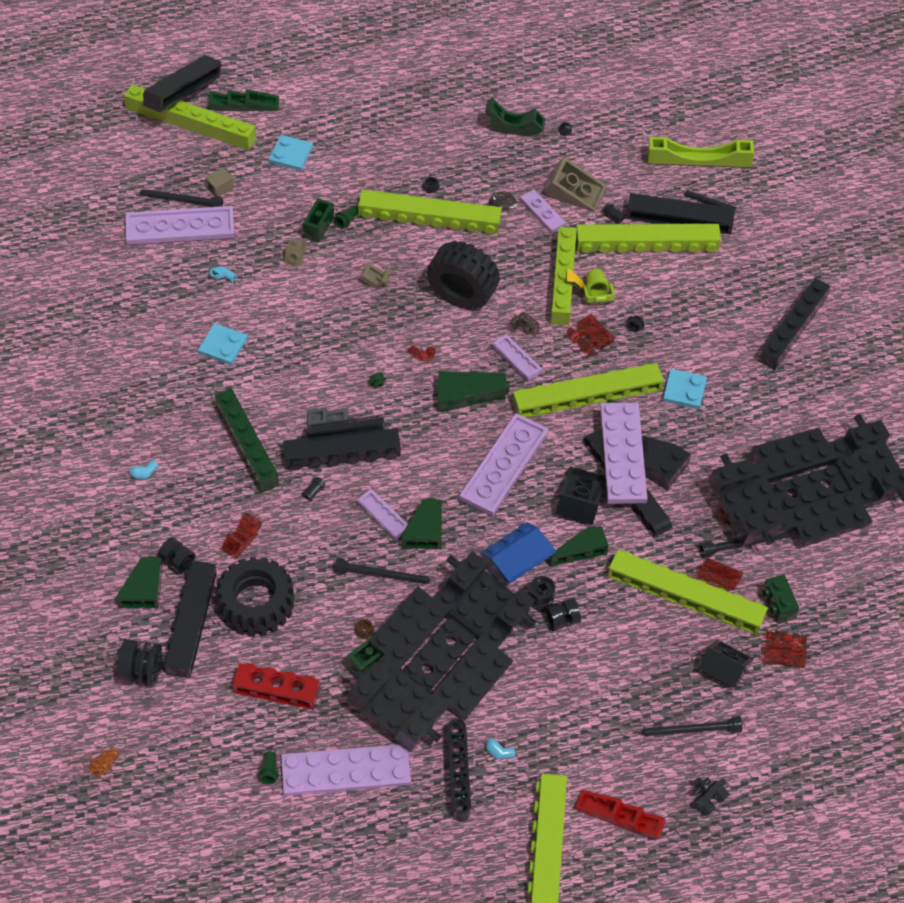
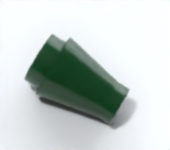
M351 205L336 213L334 217L336 226L347 228L358 214L357 207Z
M272 751L264 753L258 772L259 780L264 784H273L279 777L276 753Z

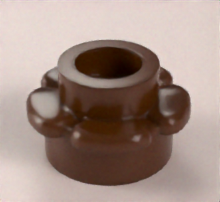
M361 619L355 625V634L362 638H369L375 631L374 626H372L371 621L368 619Z

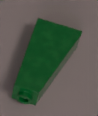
M439 371L437 412L505 399L506 392L510 390V381H506V373Z

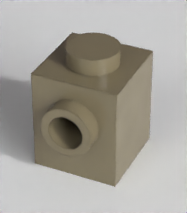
M224 168L214 171L205 177L206 187L214 196H222L234 189V177Z

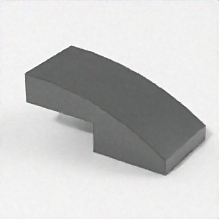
M326 407L308 410V425L349 419L347 408L328 411Z

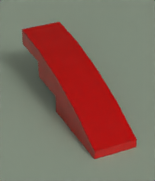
M586 790L581 791L575 806V810L633 833L658 840L666 823L665 817L645 813L643 808L624 804L622 799Z

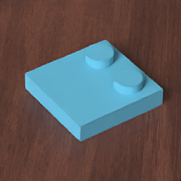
M280 135L269 157V163L302 171L313 148V143Z
M214 323L198 349V354L232 365L247 341L248 335Z
M670 369L663 401L700 409L707 376Z

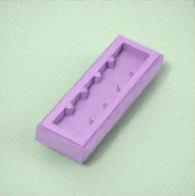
M534 189L520 196V201L551 234L559 230V227L566 226V222Z
M507 334L492 343V348L527 382L542 373V368Z
M372 489L357 499V504L395 541L404 534L409 524Z

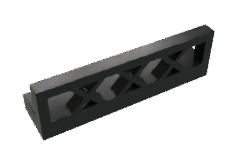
M373 415L306 425L307 436L310 438L383 430L384 417L382 415Z

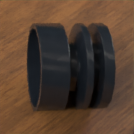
M125 639L119 653L118 681L133 684L137 675H139V683L141 685H145L147 682L149 686L155 687L162 669L161 644L154 643L152 646L150 642H146L141 650L140 641Z

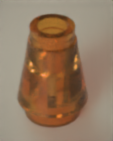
M111 747L93 758L88 768L98 778L102 775L105 776L120 754L115 748Z

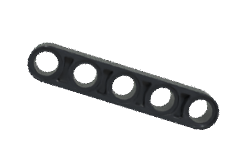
M456 718L448 723L447 728L451 814L454 820L463 822L470 817L471 813L467 729L465 722ZM453 730H460L461 733L456 734V733H453L452 731H453ZM454 749H461L462 752L456 753V752H454L453 750H454ZM461 768L464 771L456 772L454 769ZM461 787L465 789V791L458 792L455 789ZM458 807H463L466 809V811L459 812L456 809Z

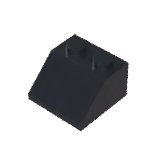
M718 639L708 647L698 669L702 670V673L707 677L719 679L722 685L735 688L739 685L754 658Z

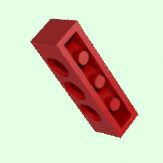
M239 663L233 682V691L240 695L314 710L320 691V680L312 676H298L293 672L284 673L276 671L270 667L261 668L251 663ZM256 679L262 680L258 683L253 682ZM277 683L281 684V686L274 687L273 685ZM294 688H301L300 691H293Z

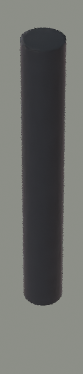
M689 190L685 194V197L705 204L735 208V211L737 209L735 206Z

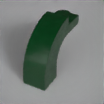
M494 98L487 100L485 113L491 118L490 126L503 134L527 137L544 131L546 118L536 109L522 114H515L505 110Z

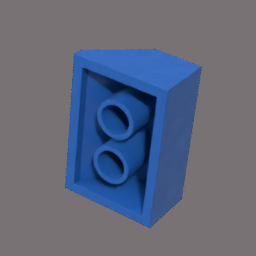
M526 522L519 525L511 533L504 535L496 543L489 545L487 549L481 552L483 560L488 563L486 566L487 570L510 584L555 554L556 550L538 527Z

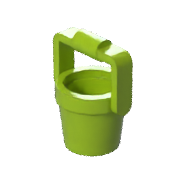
M597 268L588 271L586 274L587 285L583 286L586 302L613 301L615 298L613 284L607 281L604 272Z

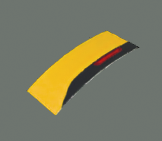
M567 268V281L577 287L584 295L583 286H585V283L577 274Z

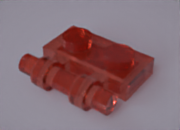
M592 314L577 322L578 330L575 331L572 327L567 330L570 339L576 342L581 347L580 349L590 357L596 353L592 347L596 346L599 350H602L613 343L615 338ZM585 335L589 340L585 341L582 336Z
M707 558L701 569H699L697 576L704 578V581L708 583L711 581L719 584L723 589L727 590L728 588L735 591L744 572Z
M778 630L774 632L766 631L765 639L773 640V642L766 641L764 663L805 668L807 647L799 646V644L806 645L807 637L799 636V633L785 634ZM781 641L791 642V644H785V643H780V642H781Z

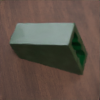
M434 498L422 499L402 535V549H441L442 500Z
M148 556L140 558L117 594L118 608H159L163 570L160 557Z

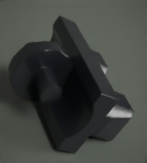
M708 777L704 780L696 778L694 780L696 788L692 792L696 796L699 793L701 794L689 806L693 809L698 808L705 816L713 812L716 807L709 800L712 796L718 803L723 802L730 796L724 787L727 782L723 778L719 781H714L710 786L708 785L711 783V780Z

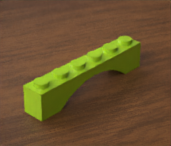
M649 136L648 164L751 167L754 157V141L734 140L720 146L698 148L681 145L667 137Z
M559 227L551 324L569 325L572 284L567 281V268L574 271L577 228Z

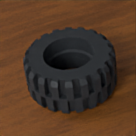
M457 241L443 244L428 265L427 278L429 279V284L433 286V290L436 293L440 294L442 299H446L450 304H455L460 308L465 307L466 309L480 308L487 304L500 282L499 270L496 263L491 260L488 254L483 253L482 249H477L474 247L475 245L466 244L462 241L458 243Z
M250 557V560L241 559L238 560V564H231L228 567L229 571L225 570L221 574L216 590L218 610L223 622L228 623V627L233 631L237 628L238 634L244 635L245 632H248L250 637H255V633H261V636H265L269 630L272 633L277 631L278 625L283 627L287 623L286 617H291L292 609L294 608L292 579L287 574L286 569L283 566L279 567L276 561L272 560L269 562L268 558L261 557V559ZM251 586H263L274 593L269 602L257 607L243 605L236 599L240 592Z

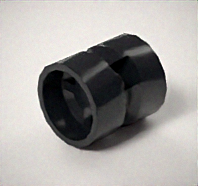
M175 537L167 539L158 551V557L166 564H170V567L179 574L184 573L191 566L192 560L194 561L196 558V554L188 547H183V543Z
M538 576L531 581L529 595L536 600L532 606L533 609L545 611L546 606L554 604L556 585L551 578Z
M574 598L562 601L561 605L554 603L545 607L546 616L553 631L565 628L566 624L572 626L581 623L580 610Z

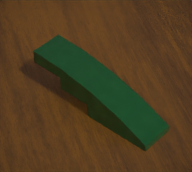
M246 89L245 93L228 90L227 94L209 91L207 108L223 111H278L279 96Z

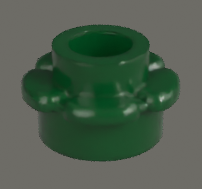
M381 372L369 376V385L374 388L382 387L385 385L384 382L387 378Z

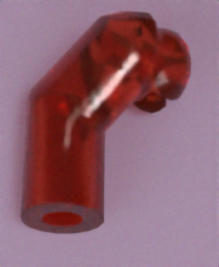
M412 345L409 347L408 353L419 361L432 360L435 357L436 350L433 347H427L426 351H421Z

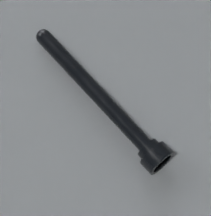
M147 189L140 190V195L146 197L209 205L210 207L223 206V197L214 196L210 199Z
M789 531L780 535L773 536V539L780 540L789 538L791 533ZM765 539L744 546L765 543L766 541ZM740 540L719 544L703 542L699 544L700 552L704 551V555H702L704 559L712 557L715 552L744 546H742Z
M337 557L334 573L337 574L350 571L421 584H428L430 582V578L427 576L350 564L344 558Z
M733 716L731 719L723 722L644 728L642 735L657 736L716 730L742 733L741 716Z

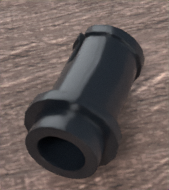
M606 204L602 210L605 216L608 215L618 224L626 216L614 208L613 204Z
M320 477L313 478L311 480L312 483L301 493L307 500L312 501L315 495L324 489L325 482Z

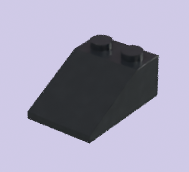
M642 436L645 478L668 491L689 466L691 454L676 444Z
M570 466L555 514L561 515L564 518L576 519L582 523L593 524L606 477Z

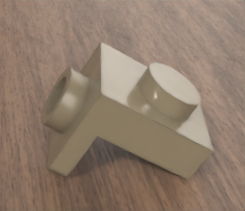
M301 239L290 240L285 250V264L302 266L308 242H303Z
M368 262L359 279L373 288L379 289L382 285L386 286L390 280L388 275L391 269L387 268L383 272Z

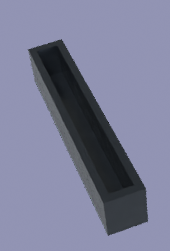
M203 55L145 89L143 93V106L161 113L219 78L221 61Z
M630 193L626 219L655 224H719L720 233L731 235L735 208Z
M816 278L813 279L762 349L760 363L773 370L777 369L826 301L830 285Z
M398 428L283 440L286 469L299 470L302 467L318 468L321 465L337 466L340 463L346 462L355 464L364 460L374 462L382 458L392 460L401 456Z
M192 560L191 567L186 570L187 583L182 586V602H178V617L172 624L173 637H169L167 644L168 656L165 655L163 659V668L166 669L167 675L191 678L217 576V568L214 563Z

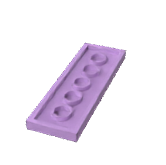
M233 206L126 213L127 245L235 238Z
M601 403L600 413L608 504L647 503L639 403Z
M515 413L459 495V500L494 516L548 435L549 429Z
M402 744L281 754L284 796L411 785L408 749Z

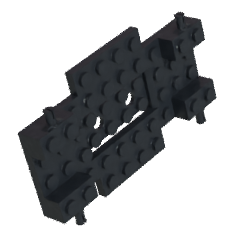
M861 414L856 415L854 419L858 427L848 429L844 438L827 442L818 427L753 446L751 453L757 464L753 465L750 464L748 459L740 462H731L727 453L722 454L720 458L724 466L714 469L708 482L742 546L765 539L767 545H771L775 542L773 536L792 530L795 531L802 546L809 545L871 525L873 521L865 509L867 507L899 497L904 503V468L900 469L886 445L890 434L882 420L865 423ZM830 464L825 469H821L818 471L813 470L810 473L802 476L796 475L792 479H788L785 481L779 480L772 485L770 483L771 481L779 478H783L819 466ZM828 480L831 483V487L823 486L821 481ZM788 491H796L798 497L793 498L789 496Z
M473 551L461 562L450 555L446 562L451 564L455 570L439 593L433 598L417 586L369 640L368 645L383 656L378 662L375 661L363 673L354 665L348 671L357 679V682L350 690L346 701L410 752L415 749L426 735L436 743L440 740L442 735L436 732L433 726L448 708L464 721L468 718L513 663V660L498 648L520 622L524 621L531 628L537 622L528 615L536 600L521 588L516 593H513L487 573L485 568L488 563ZM446 616H448L449 619L445 622L441 629L433 636L429 643L421 650V652L416 656V658L403 671L401 669L402 666L415 653V651L434 631V629L440 624V622ZM449 636L454 637L457 640V644L454 646L448 645L446 638ZM476 638L477 642L471 647V649L460 660V662L449 673V675L438 686V688L433 693H431L430 691L435 687V685L440 681V679L446 674V672L452 667V665L457 661V659L463 654V652ZM425 664L430 665L433 668V672L431 674L424 673L422 666Z

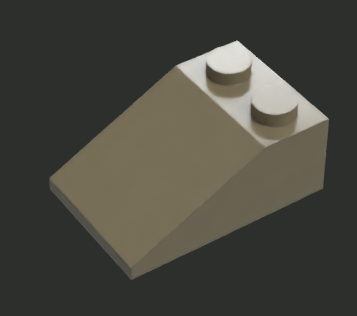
M564 157L555 165L543 192L555 200L595 212L607 185Z

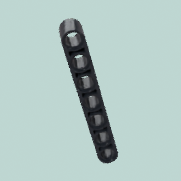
M599 429L584 436V443L591 449L589 451L595 459L600 461V466L605 471L602 429ZM648 489L647 503H631V508L637 516L642 518V523L648 531L651 530L653 537H657L672 529L669 517Z

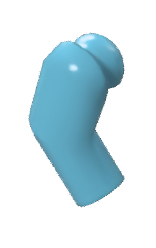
M224 266L211 268L209 271V275L213 279L226 278L233 282L237 278V274Z
M151 460L146 467H131L129 474L136 479H147L158 468V464Z
M495 739L487 740L486 750L495 759L515 758L514 747L503 748Z

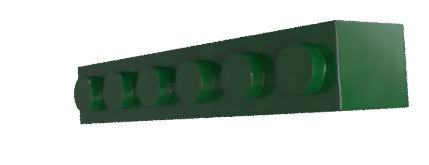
M233 389L215 394L216 408L261 493L278 487V473Z

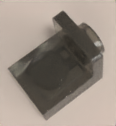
M494 192L487 206L516 209L518 202L511 192Z
M524 311L518 316H514L510 322V332L512 333L520 327L525 334H530L533 337L539 333L540 323Z

